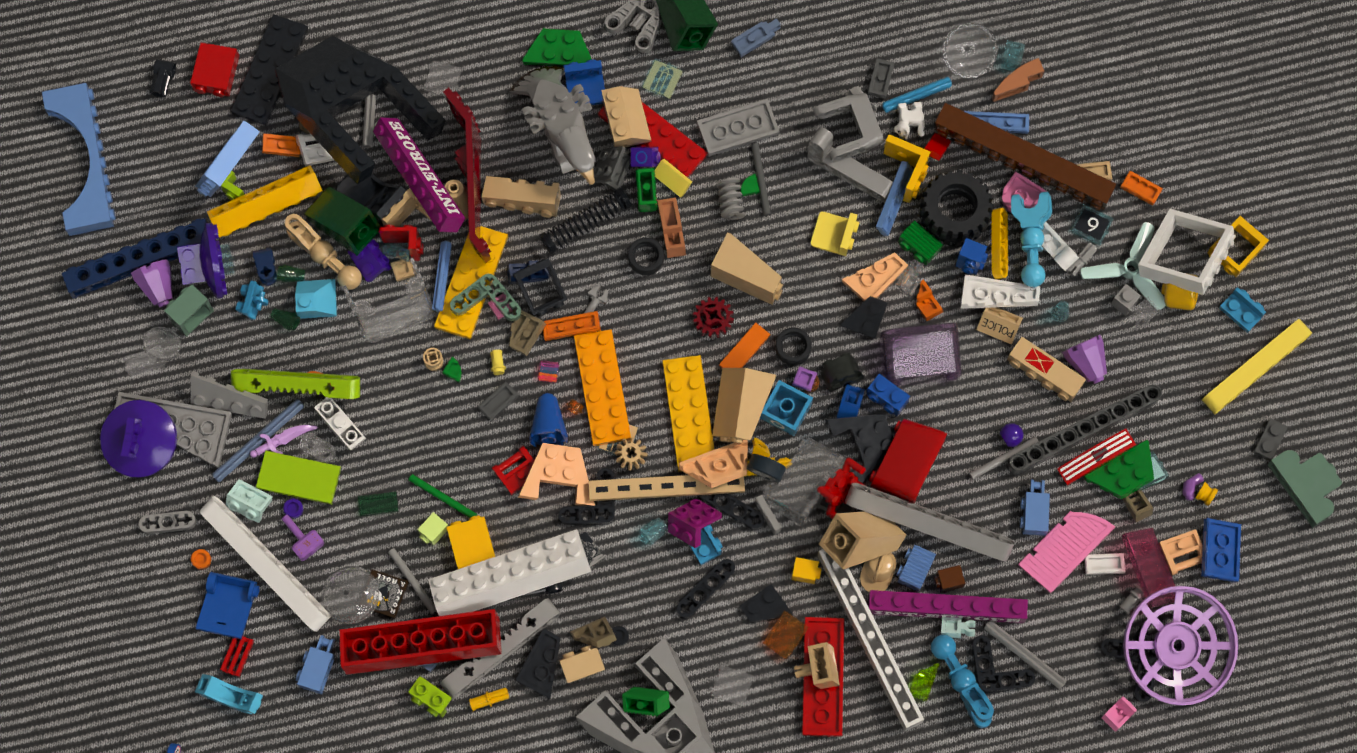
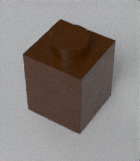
M961 565L938 570L936 577H934L936 588H940L941 593L964 588L966 584Z

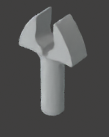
M597 286L588 292V295L592 297V301L584 313L594 312L600 303L607 304V289L598 298L597 293L601 286Z

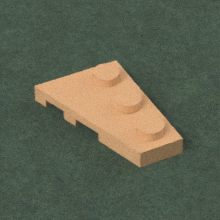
M894 252L873 265L843 278L842 282L863 301L870 296L878 298L908 268V264Z

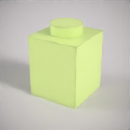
M433 512L418 528L419 538L427 545L430 542L434 546L447 532L448 524Z

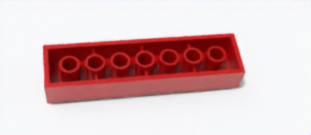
M495 609L339 630L341 668L346 675L502 654L500 619Z

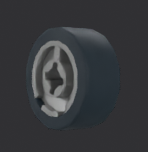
M752 454L747 469L765 479L781 482L786 467L768 457Z

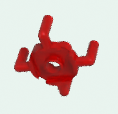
M846 458L842 469L835 472L837 475L833 479L830 477L825 486L817 488V492L826 498L825 501L829 504L826 515L831 519L836 515V506L845 503L851 484L859 483L864 485L858 481V477L850 471V468L860 474H863L866 468L851 458Z

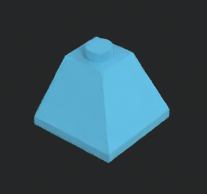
M335 279L297 281L295 300L296 313L299 319L337 316Z

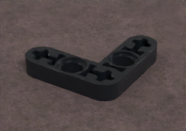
M602 468L597 473V480H603L600 477H603L604 473L611 477L608 480L614 479V473L609 468ZM615 500L597 501V506L563 507L559 511V520L563 525L567 526L611 524L615 519ZM595 510H598V515L608 511L612 516H608L607 520L604 519V516H598V520H595ZM567 511L570 515H576L575 511H578L579 521H576V517H570L567 521L562 515H565ZM584 511H590L592 518L587 521L583 520L581 514Z
M979 635L973 640L972 650L977 684L984 693L1026 689L1034 684L1036 677L1029 669L995 673L990 640L984 635ZM979 640L986 643L983 651L984 654L988 652V655L977 656V654L981 653L980 647L976 646ZM981 659L989 661L990 666L988 669L979 667ZM1024 674H1027V677H1031L1028 684L1022 680L1018 681L1017 686L1015 685L1016 678L1014 675H1017V679L1023 678ZM1003 676H1009L1012 679L1010 686H1004L1001 683ZM995 677H998L997 684L999 688H996V684H991L989 689L986 688V685H982L985 679H988L989 682H994L996 680Z
M1107 638L1101 643L1100 651L1104 656L1125 660L1124 640ZM1108 643H1111V646L1114 648H1118L1119 644L1122 645L1120 655L1117 654L1118 650L1114 649L1110 653L1107 652L1108 649L1104 648V646H1107ZM1134 649V655L1130 657L1131 662L1138 663L1136 675L1141 680L1140 672L1145 668L1140 656L1136 658L1139 652L1138 649ZM1144 649L1145 653L1149 650L1150 654L1154 656L1147 660L1149 665L1152 666L1158 659L1154 649ZM1152 678V680L1149 682L1150 686L1147 685V687L1152 691L1154 687V678ZM1135 682L1133 691L1135 700L1140 703L1147 702L1151 696L1146 695L1144 698H1141V694H1138V692L1142 689Z

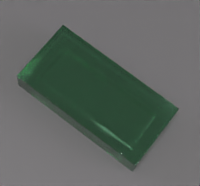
M397 492L358 496L360 517L399 512Z

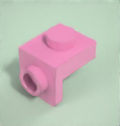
M1122 696L1101 718L1116 732L1137 709Z

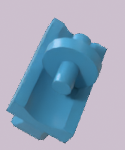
M250 281L249 284L242 285L240 292L246 298L245 302L239 301L237 303L236 311L255 320L257 312L261 311L262 305L267 306L269 302L264 298V287L258 285L256 281Z

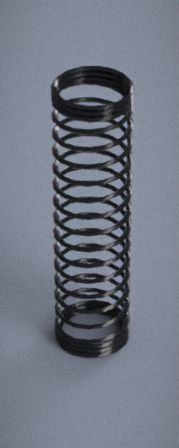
M621 187L615 189V194L610 192L609 197L604 195V200L600 198L599 203L595 201L594 206L589 205V210L584 208V213L578 211V215L573 214V218L568 217V222L563 220V225L558 223V228L553 226L552 230L547 229L548 235L545 232L541 233L540 238L547 251L552 255L556 251L558 252L549 231L554 235L560 247L563 248L554 228L560 233L566 245H568L559 225L566 231L571 242H574L566 229L564 221L569 225L577 239L579 237L573 229L570 219L575 223L580 234L584 236L576 222L575 216L581 221L586 232L589 233L580 213L584 215L590 227L594 230L585 209L599 227V223L593 216L590 206L596 211L599 219L604 224L605 222L599 214L595 203L602 209L608 221L610 219L603 209L601 201L605 203L610 214L615 218L614 213L607 204L606 197L611 201L617 214L620 215L618 208L611 198V194L617 199L624 212L625 209L632 208L631 202Z

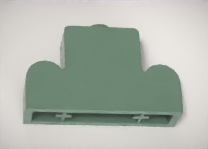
M1284 451L1273 458L1267 465L1311 527L1314 528L1333 513V502L1324 497L1337 490L1342 485V481L1336 474L1337 471L1333 464L1328 463L1322 453H1318L1300 464V457L1295 451Z

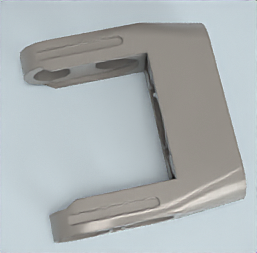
M866 93L845 96L813 109L815 117L822 119L851 110L861 139L837 146L829 154L833 162L867 152L884 143L882 132Z

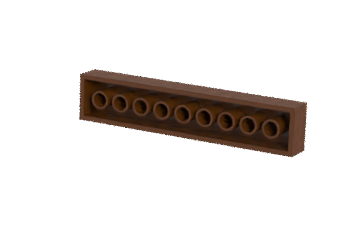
M947 103L944 104L935 122V130L938 135L944 138L948 136L954 139V142L960 146L965 144L971 147L970 150L977 154L982 152L988 155L987 158L994 162L999 160L1005 163L1004 166L1011 170L1016 168L1022 171L1021 174L1025 177H1035L1044 186H1054L1057 192L1064 195L1068 193L1073 196L1074 200L1081 203L1085 201L1095 210H1105L1116 187V183Z

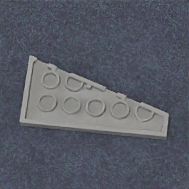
M118 392L115 408L133 400H145L161 406L168 412L175 424L177 446L217 468L220 467L232 417L231 412Z

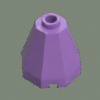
M167 259L153 262L150 266H143L131 272L134 281L154 306L158 305L159 308L165 307L173 299L171 266Z
M1100 335L1062 352L1065 359L1087 382L1093 381L1095 384L1104 380L1103 376L1107 374L1104 343Z

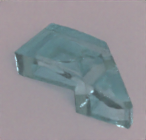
M386 245L383 247L384 254L409 262V249L398 245Z

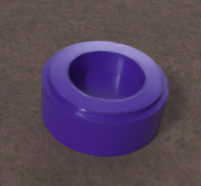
M295 498L287 500L283 506L284 513L289 515L291 519L299 518L304 510L302 503Z

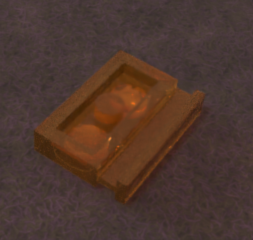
M784 611L763 644L767 645L784 659H788L809 627L789 612Z

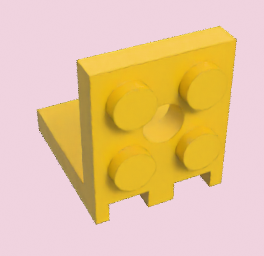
M889 134L885 142L883 154L901 162L906 161L915 167L906 186L903 201L910 203L912 198L916 199L921 182L923 183L926 178L930 151Z

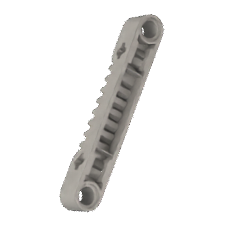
M549 598L543 600L524 615L521 621L522 625L517 624V631L511 628L512 635L504 634L505 640L501 639L502 654L480 657V660L473 658L474 663H463L444 678L440 685L452 699L457 698L541 632L543 628H546L555 621L561 613ZM528 621L535 622V627L529 626ZM466 670L472 671L473 676L467 675Z

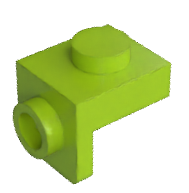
M233 171L230 172L221 185L222 191L226 193L225 195L230 200L245 195L243 190L233 185L236 180Z

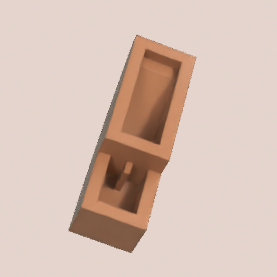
M1039 58L1022 65L1008 75L994 91L992 101L996 102L1027 91L1031 81L1042 78L1044 69Z
M676 197L657 200L667 258L685 256L686 249Z

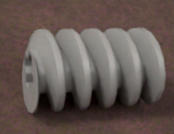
M739 178L724 179L717 184L719 189L718 195L720 196L719 202L721 203L720 210L722 211L721 217L724 219L737 220L745 217V214L739 213L744 210L743 206H738L743 203L742 199H737L742 196L741 192H736L741 189V185H736V183L740 182Z

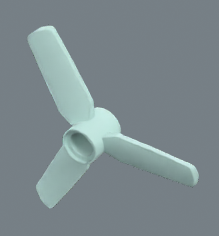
M1147 222L1143 223L1129 253L1130 258L1125 261L1124 265L1111 263L1084 267L1080 270L1082 279L1114 278L1123 275L1126 279H1133L1134 286L1157 311L1162 310L1166 306L1164 296L1151 279L1140 277L1138 264L1150 244L1155 229L1154 226ZM1127 266H1134L1136 271L1128 270Z

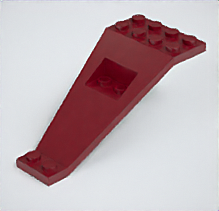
M448 87L443 91L454 118L466 132V144L455 152L457 156L455 160L460 171L467 178L469 239L474 250L486 264L491 260L489 255L491 250L482 237L480 238L481 138L479 133L481 131L478 128L472 110L468 105H464L461 101L462 98L456 90L452 92Z

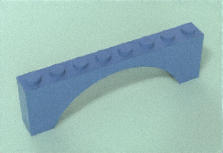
M87 83L43 91L44 108L48 115L59 118L73 126L85 139L89 151L90 168L84 189L76 201L62 212L66 232L69 236L114 227L113 220H116L114 209H111L110 206L113 199L111 192H108L107 185H110L108 175L104 172V168H107L105 157L101 155V151H104L102 140L98 138V134L101 131L99 123L95 121V117L98 114L96 106L92 104V100L95 99L93 89H89Z

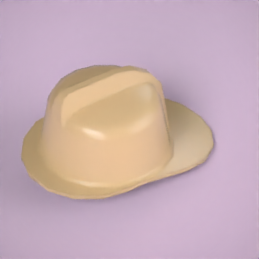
M888 553L864 563L860 581L866 591H885L888 588L896 569L894 555Z

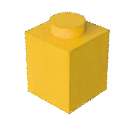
M796 557L792 580L815 584V580H820L822 568L818 567L819 561Z

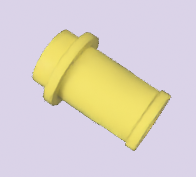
M502 350L491 351V371L494 375L504 374L506 366L503 364Z

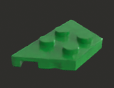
M543 28L524 56L523 64L564 67V65H568L571 62L585 63L588 60H592L580 31Z
M1145 440L1085 475V481L1100 486V489L1112 493L1113 496L1121 500L1154 481L1149 441Z

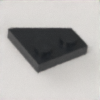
M870 296L841 323V327L876 338L888 302Z
M772 584L739 606L750 623L764 620L770 621L784 617L791 618L793 616V613Z

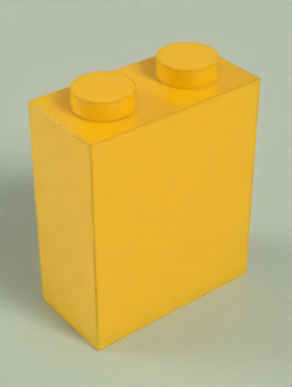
M473 516L469 518V521H455L447 527L458 569L496 557L485 517Z

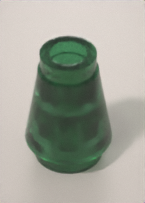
M285 264L278 266L277 281H282V283L304 281L305 269Z
M274 308L271 312V319H274V321L288 331H294L299 326L300 317L296 313Z

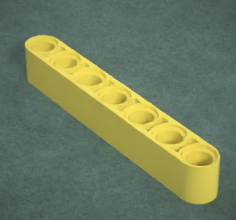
M1298 319L1209 392L1202 401L1214 414L1218 413L1304 342L1312 332Z

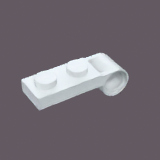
M1045 222L1042 231L1044 234L1042 246L1060 267L1066 271L1079 257L1054 229Z

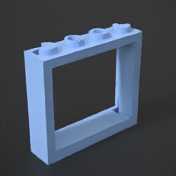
M244 120L195 185L198 188L197 191L200 194L211 197L222 185L260 131Z

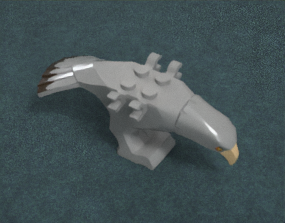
M545 66L527 72V74L521 76L520 80L513 84L509 92L511 94L530 96L534 108L527 106L522 109L524 115H527L524 118L532 126L530 127L532 133L535 134L542 129L544 130L551 145V153L563 174L577 170L587 180L589 185H593L595 183L593 169L595 156L589 143L581 114L591 110L592 106L589 102V97L584 92H581L584 90L582 85L574 86L569 93L567 88L560 82L565 72L564 67Z

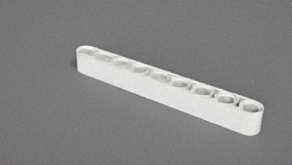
M212 496L200 509L201 515L310 629L317 632L331 617L328 611L219 498Z

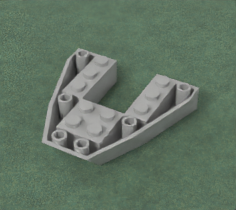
M665 637L635 663L636 669L656 690L669 692V704L673 708L649 732L645 734L606 690L576 716V720L589 735L621 753H715L702 708L678 655Z

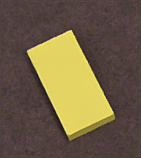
M662 159L655 169V177L679 197L684 196L692 183L690 179L665 159Z

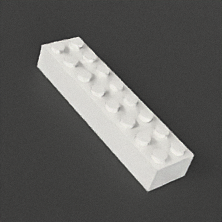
M576 529L428 579L437 613L439 616L474 612L589 573L591 569L580 535Z

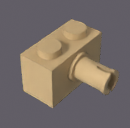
M827 642L808 646L810 663L794 666V670H797L795 672L796 678L812 675L813 684L820 689L840 685L834 647Z

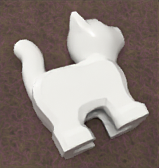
M914 102L911 110H907L906 103H899L897 106L899 123L894 127V132L907 140L910 133L909 126L918 127L917 133L920 137H923L925 135L923 131L925 122L922 102Z

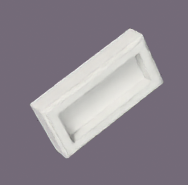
M1124 553L1091 554L1084 559L1085 575L1125 573Z

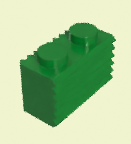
M637 169L636 181L639 212L656 211L655 169Z
M915 220L899 236L901 248L913 253L915 260L921 264L928 265L943 247L942 243Z
M633 687L622 695L623 711L625 713L631 712L649 716L655 715L657 717L670 708L668 691Z

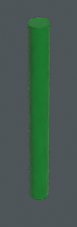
M413 474L410 476L408 481L468 518L477 516V513Z

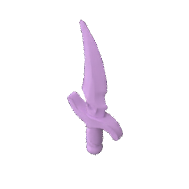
M313 425L291 427L284 430L281 434H275L271 439L266 434H260V437L266 439V443L252 450L250 456L255 458L257 454L259 456L268 450L283 454V452L276 450L277 446L286 445L299 435L315 430L318 427Z

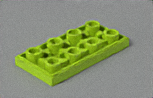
M265 451L256 488L332 505L341 466Z

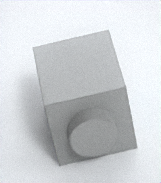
M1125 284L1114 297L1111 305L1126 316L1137 304L1141 295Z

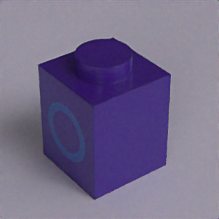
M658 147L631 148V167L658 166L661 159Z

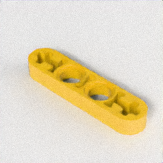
M1003 207L993 209L991 214L992 274L995 279H1003L1008 276V215Z

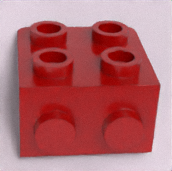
M384 225V227L379 228V233L384 243H409L408 249L412 260L420 261V254H424V244L417 227L413 225H403V227Z

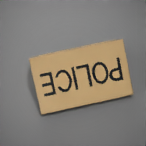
M998 307L985 308L976 330L1012 345L1023 318Z

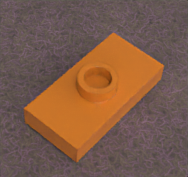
M1132 171L1128 172L1120 186L1121 189L1152 206L1163 189Z

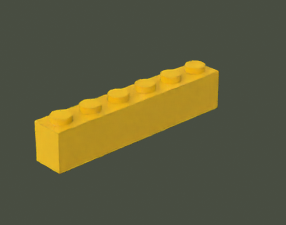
M311 165L211 209L207 211V214L213 225L217 224L220 238L230 235L237 229L246 228L255 221L264 220L270 214L279 213L290 205H297L308 197H315L323 190Z

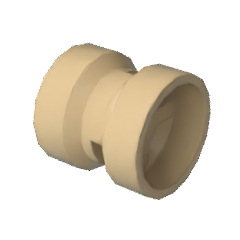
M429 348L423 354V360L427 369L431 371L441 369L444 362L440 350Z

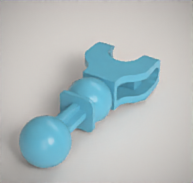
M1048 191L1041 192L1037 205L1030 209L1025 208L1024 200L1019 194L1012 195L1011 213L1021 223L1023 232L1021 233L1020 240L1023 245L1022 250L1027 253V265L1022 269L1021 279L1029 287H1038L1045 280V270L1039 265L1038 252L1044 251L1042 247L1044 242L1043 225L1052 214V200Z

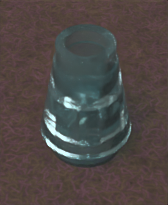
M1060 301L1051 309L1052 318L1058 322L1066 321L1070 316L1069 304L1066 301Z

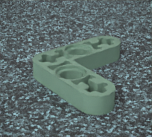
M492 274L483 275L450 302L452 313L463 315L488 296L507 320L516 321L521 316V308ZM485 280H493L492 285L495 288L494 292L492 291V288L489 285L485 286ZM476 290L479 292V297L471 299L468 296L469 292ZM498 293H503L506 295V300L498 302L495 297ZM464 296L466 297V300H467L470 304H467V302H464V298H463ZM456 302H457L458 304H461L462 302H464V303L462 304V309H461V310H460L459 308H456V309H455V307H456V306H455V303H456ZM508 303L512 310L517 309L515 316L513 314L509 315V309L506 306Z

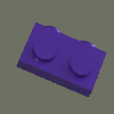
M374 239L367 244L358 256L348 251L351 259L367 282H372L383 271H389L392 268L389 264V259L381 252L379 244Z

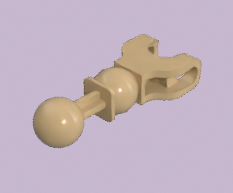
M291 214L286 217L285 227L289 238L309 253L313 261L322 264L324 269L329 266L338 274L337 280L341 287L352 290L360 285L362 275L358 268L350 265L345 266L336 258L338 255L329 242L321 240V237L299 215Z

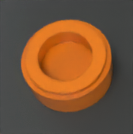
M199 549L192 554L191 562L195 568L203 570L210 566L211 556L206 550Z

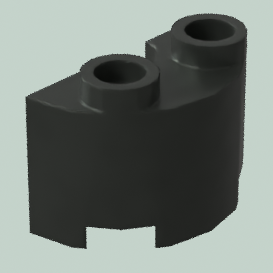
M844 353L834 360H827L822 364L821 376L829 392L842 388L847 382L855 383L865 379L855 358L850 353Z

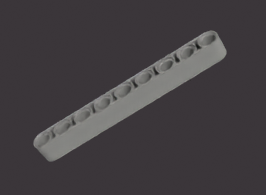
M859 483L851 484L845 499V503L851 507L1001 561L1008 560L1015 544L1012 539Z

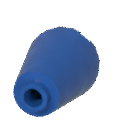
M550 393L543 394L537 401L529 436L530 444L534 447H537V444L542 445V443L563 446V442H568V434L557 397Z

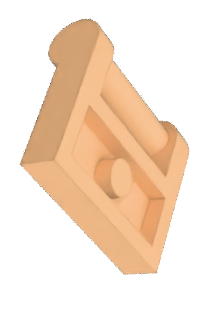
M1196 529L1159 542L1171 576L1178 574V571L1200 563L1202 564L1203 545ZM1194 551L1198 553L1197 557L1177 564L1174 563L1173 559Z

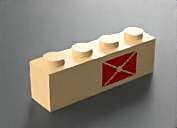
M1023 337L1020 338L1007 359L1010 361L1011 366L1016 369H1022L1029 378L1037 379L1047 390L1052 389L1064 401L1072 402L1086 381L1084 377Z

